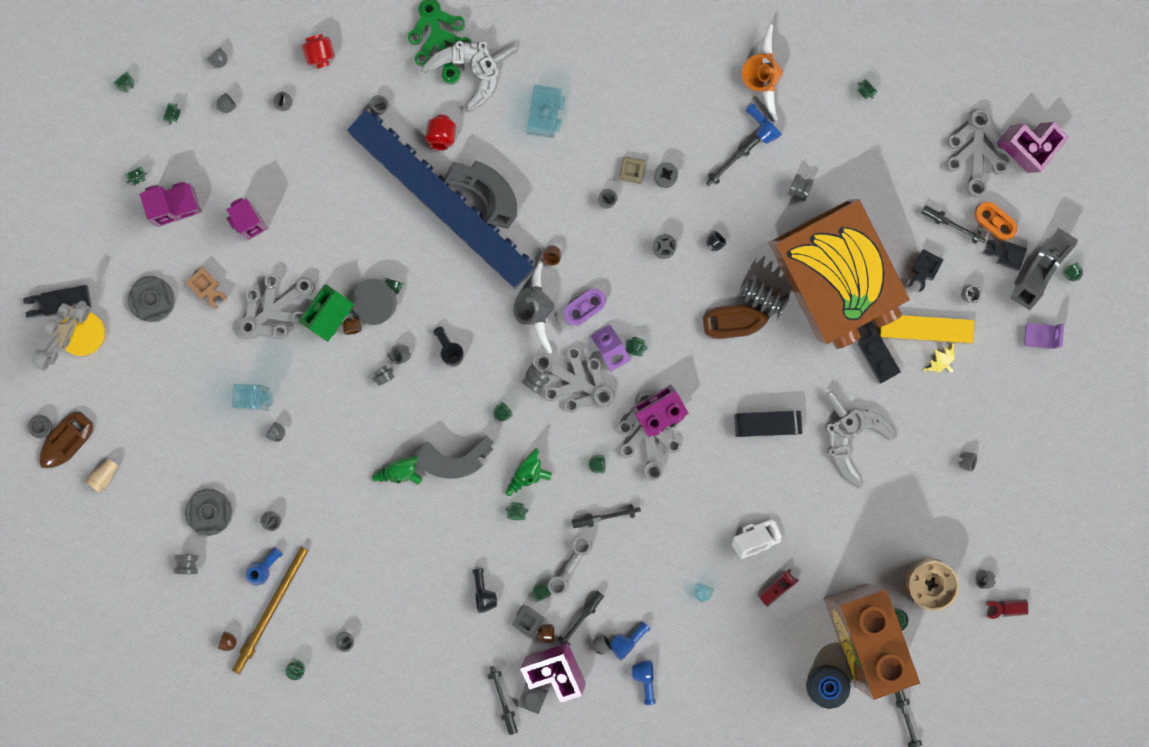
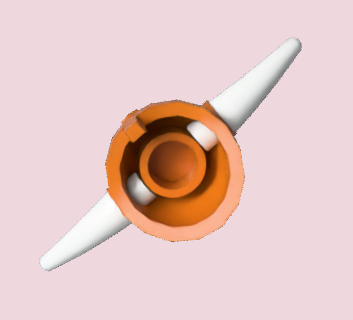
M770 24L763 39L761 54L754 55L746 60L742 67L741 75L743 82L748 88L763 92L772 120L776 122L778 118L775 110L774 91L776 84L783 75V69L773 58V25Z

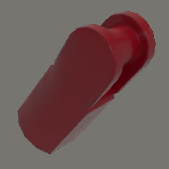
M790 569L786 570L757 595L766 607H769L799 581L798 578L795 579L791 575ZM782 579L788 584L784 589L778 584Z

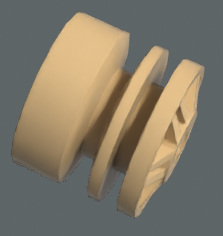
M919 559L906 572L904 582L906 592L916 604L924 609L932 611L945 609L958 596L959 581L956 573L951 567L938 559ZM933 577L932 580L935 582V585L927 589L928 585L925 584V581Z

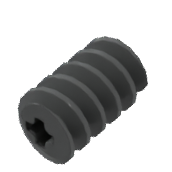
M756 274L751 278L748 277L737 298L745 294V303L753 299L752 307L755 308L757 305L762 304L760 312L763 313L766 309H770L768 316L771 317L777 313L778 320L789 301L790 294L787 293L781 297L782 290L780 288L773 293V284L765 288L766 280L763 279L757 283L758 276Z

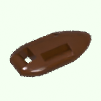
M740 304L710 309L702 318L704 333L714 339H727L749 336L756 333L768 323L770 317L765 311L763 313L760 312V308ZM714 317L717 320L718 330H713L712 318Z
M76 411L67 415L46 437L40 452V466L46 469L54 468L69 461L91 436L93 422L82 412ZM77 420L84 429L80 431L73 422Z

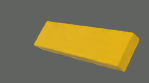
M902 315L894 322L880 327L881 338L972 344L974 320Z

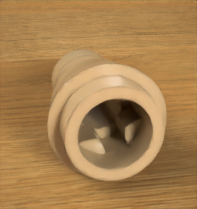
M107 458L103 464L87 476L89 478L85 483L98 493H101L103 489H107L119 466Z

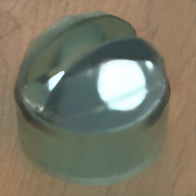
M696 583L695 597L701 602L710 600L714 588Z

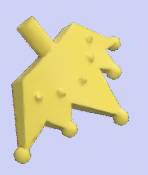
M955 343L951 344L950 350L947 347L944 348L945 354L934 349V352H936V362L930 360L931 367L923 368V371L941 372L947 368L951 373L953 369L949 364L955 359Z

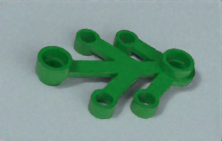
M423 0L419 4L418 12L420 19L415 29L408 33V41L411 45H419L422 41L421 35L428 23L432 31L422 50L415 55V62L418 66L423 67L429 60L435 44L438 51L447 48L445 41L452 45L457 41L470 44L471 40L469 38H460L440 28L438 20L452 25L455 31H462L465 28L463 17H454L442 11L440 4L436 0ZM432 6L434 10L428 13L425 11L426 7ZM455 21H462V26L456 27L454 25ZM417 34L419 39L412 41L411 36ZM420 56H425L426 60L425 62L420 63L418 62V58ZM452 62L443 64L442 78L444 82L449 85L456 84L460 80L459 69L452 65ZM449 70H453L455 75L448 77L446 73Z

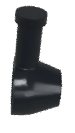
M443 326L437 327L433 333L437 336L443 347L440 352L442 361L451 367L459 366L464 359L463 348L457 343L450 342ZM457 356L456 360H450L451 357Z
M484 568L472 570L475 579V599L478 613H485L497 607L496 593L485 590Z

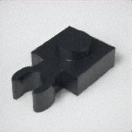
M993 240L986 242L993 246V252L984 250V255L997 256L996 264L1015 271L1020 270L1027 248L1008 241H1004L1002 246H999Z
M922 249L911 269L917 275L910 280L908 287H912L914 281L920 283L918 292L923 291L926 285V278L930 281L934 280L944 259Z

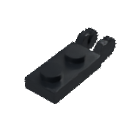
M88 285L60 289L23 298L24 304L42 302L43 309L25 312L26 318L57 315L58 309L63 303L72 307L74 303L78 304L80 301H84L90 309L92 308Z
M870 321L864 324L870 334V337L864 340L860 329L857 328L861 335V338L857 340V345L879 384L901 373L879 332H876L874 325Z

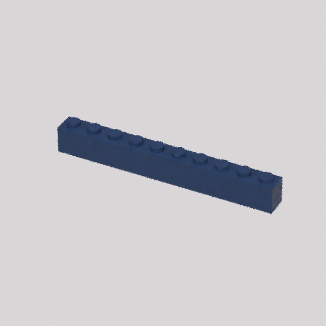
M365 110L347 129L349 135L516 290L534 271L532 266L534 261L525 253L520 255L515 250L517 245L507 237L504 240L498 234L500 229L495 225L487 224L482 219V212L475 206L470 208L465 203L467 199L458 190L454 193L448 187L450 184L445 183V178L441 174L437 177L432 172L433 167L425 159L420 161L415 156L417 152L408 143L404 146L398 140L400 136L392 128L387 130L381 124L384 121L375 112L370 114Z

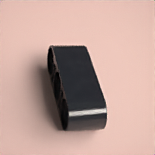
M801 411L734 414L735 437L803 434Z

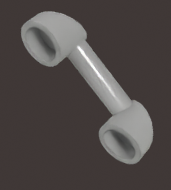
M579 536L573 541V555L560 576L553 577L548 583V589L552 594L562 595L567 591L569 577L582 556L589 554L592 549V543L587 537Z

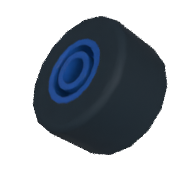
M818 666L811 671L806 682L807 694L814 703L822 708H838L846 702L850 694L851 686L848 677L835 666Z

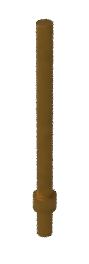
M302 546L299 548L247 644H243L239 651L240 656L232 669L233 672L241 674L248 659H252L256 652L254 648L309 551Z

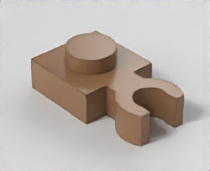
M204 267L186 282L201 300L208 296L209 304L215 309L219 308L215 304L216 297L220 296L223 300H228L224 293L215 290L220 284Z

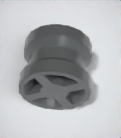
M661 163L655 171V182L661 188H670L677 181L678 171L671 163Z
M796 174L788 195H796L805 202L814 180H806L801 175Z
M669 234L659 235L653 244L654 254L661 259L670 258L676 251V240Z
M531 367L528 377L523 379L521 383L541 395L543 392L542 387L544 384H548L550 379Z
M175 555L177 567L174 569V574H198L196 562L199 555Z

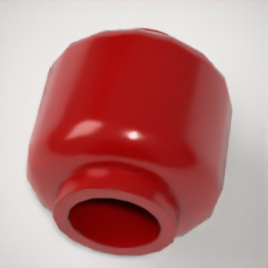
M323 34L305 38L306 42L302 44V50L306 63L310 66L316 65L317 69L329 66V61L335 57L330 38L323 37Z
M437 115L428 121L425 140L432 149L444 151L454 145L457 130L455 122L446 115Z

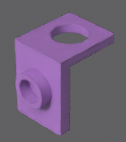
M1026 323L1024 346L1048 349L1061 348L1063 346L1064 324L1054 326Z
M611 325L591 335L593 342L602 354L611 372L630 361L623 343ZM622 354V358L618 362H611L614 355Z

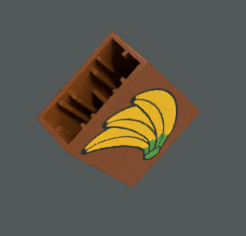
M849 199L768 242L818 341L825 344L833 342L836 349H841L861 338L857 328L874 320L877 327H882L894 322L903 315L898 306L908 302L910 298L860 199Z
M867 583L824 598L855 688L875 700L921 684L887 589Z

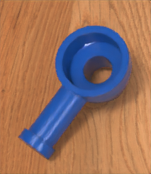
M754 103L746 109L747 114H750L760 124L756 135L765 144L778 139L782 135L756 108Z
M274 547L273 551L262 562H255L247 567L245 577L250 584L259 586L268 580L269 567L283 555L277 547ZM253 570H256L259 573V577L257 579H254L252 577Z
M642 621L629 638L618 634L610 643L615 656L620 661L623 660L647 631L649 632L651 628Z
M645 660L632 666L633 680L644 684V705L656 704L653 691L654 670L652 660Z

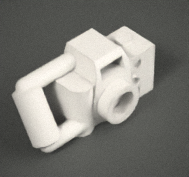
M769 519L757 525L750 524L743 527L741 535L733 537L732 547L740 559H744L751 555H756L763 550H768L771 546L780 543L782 535L776 521ZM765 527L769 528L771 535L768 533Z

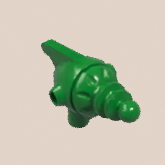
M535 448L515 469L514 479L511 480V484L508 485L509 488L505 491L507 496L513 495V492L517 493L518 490L522 489V486L528 487L533 483H538L540 478L550 481L552 472L541 469V461L537 459L539 454L538 448Z
M412 456L406 459L398 458V460H393L387 464L386 468H382L381 471H377V474H373L372 480L374 482L390 481L400 484L409 479L416 485H419L422 477L414 472L416 469L414 463L417 462L418 457Z

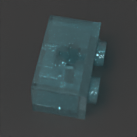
M534 84L527 134L554 138L555 132H560L562 119L558 118L559 109H564L565 96H561V88ZM546 107L550 108L548 116L543 114Z
M233 384L232 408L269 411V406L273 404V392H270L269 387Z

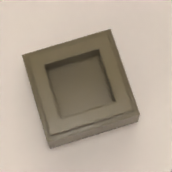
M623 156L619 180L641 184L646 161Z

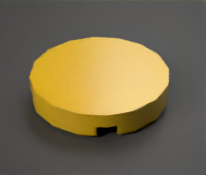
M90 312L84 323H77L71 341L65 350L75 356L86 357L95 354L106 339L104 322L97 315ZM68 317L66 320L63 319L61 323L67 322V320L70 317Z

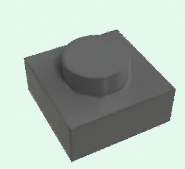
M524 605L512 626L529 638H533L545 618L529 606Z
M525 683L517 706L539 714L547 691L538 687L529 689L528 684Z

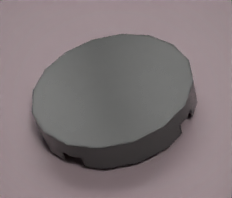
M150 276L143 277L133 284L128 294V306L137 318L150 323L160 322L173 311L175 294L170 284L166 281Z
M377 278L367 279L359 283L354 289L351 299L352 303L355 304L353 310L357 317L364 323L371 325L382 324L390 319L395 313L397 305L396 294L393 289H390L388 283L384 280Z
M211 489L198 491L186 504L185 510L188 525L198 534L207 536L219 534L225 530L230 524L233 514L232 505L227 496L218 490Z

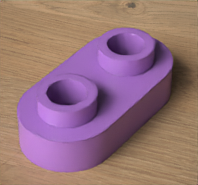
M590 289L571 302L564 311L567 323L572 326H579L600 312L606 304L605 294L599 289ZM592 297L598 298L599 303L597 305L590 303ZM575 310L580 312V317L577 319L571 316V313Z

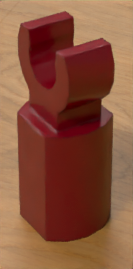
M1026 599L1002 601L1001 604L995 601L985 602L986 606L993 605L995 607L993 614L986 615L990 619H996L1001 614L1003 617L1028 615L1029 613Z

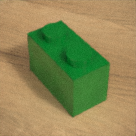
M324 284L298 322L329 342L355 304Z

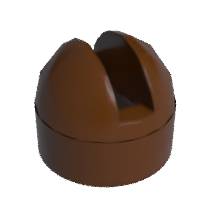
M549 245L545 248L542 256L544 263L554 266L560 262L561 251L557 246Z
M352 317L353 321L350 322L348 318L344 320V335H353L362 331L361 323L356 317Z
M553 624L540 626L537 637L541 642H554L555 629Z
M224 631L218 649L231 651L236 646V638L233 634Z

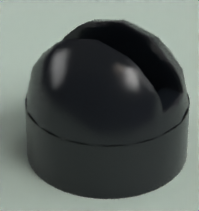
M713 231L706 240L707 247L712 246L711 251H719L727 244L724 237L717 231Z

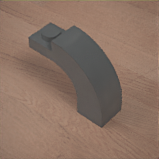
M476 160L472 166L456 162L451 164L445 174V183L476 192L486 204L487 224L509 229L517 217V201L512 188L504 177L490 166Z
M1057 228L1052 236L1046 239L1028 264L1011 295V299L1031 310L1043 296L1046 286L1056 269L1077 245L1078 239Z
M486 436L467 455L460 458H447L427 441L412 456H417L416 464L431 475L448 479L463 478L477 472L484 466L478 458L480 456L483 459L486 458L494 450L491 447L494 442Z

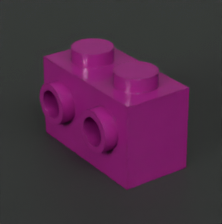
M239 198L230 204L231 207L226 209L229 214L226 219L232 229H235L237 233H240L247 240L268 229L255 205L247 198L244 200Z
M672 385L667 386L631 408L648 437L661 434L664 428L671 424L680 423L689 414Z

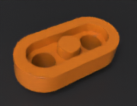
M984 202L976 208L974 216L977 223L997 239L1006 241L1016 235L1018 228L1015 220L994 203ZM983 211H987L989 213L988 219L983 217ZM1002 225L1006 226L1007 233L1001 232L1000 227Z

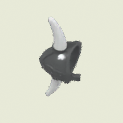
M539 261L533 272L530 287L522 290L516 297L513 312L519 323L534 325L540 342L548 353H552L546 335L545 319L553 311L554 303L542 290L541 271L543 261Z

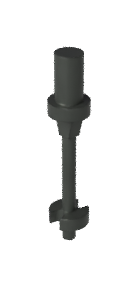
M753 135L744 144H740L737 147L739 151L716 174L710 172L707 175L709 177V180L706 182L707 186H710L712 183L718 184L720 182L718 177L741 156L747 157L750 154L749 151L760 142L759 138Z
M927 205L924 206L921 213L935 220L934 223L938 225L943 223L973 237L971 242L974 244L978 241L982 243L986 241L985 238L981 237L982 232L980 230L973 233L950 221L949 218L944 216L945 212H938Z
M629 504L628 510L601 516H592L591 513H588L585 517L572 519L571 521L573 529L588 525L589 527H594L595 522L630 514V518H635L634 513L641 512L640 507L633 508V505Z
M597 590L590 601L584 603V610L580 618L564 638L559 636L557 639L561 642L559 645L568 643L569 646L571 645L568 640L582 621L591 613L594 614L597 611L595 608L604 598L601 592Z
M490 666L491 674L487 676L488 679L494 680L504 714L500 715L501 719L505 721L509 735L516 734L518 730L513 718L515 713L514 711H509L498 677L502 676L501 671L496 672L494 666Z
M904 690L895 692L896 707H900L902 714H904L912 740L908 743V747L922 746V741L916 740L908 715L907 705L910 704L909 699H906Z

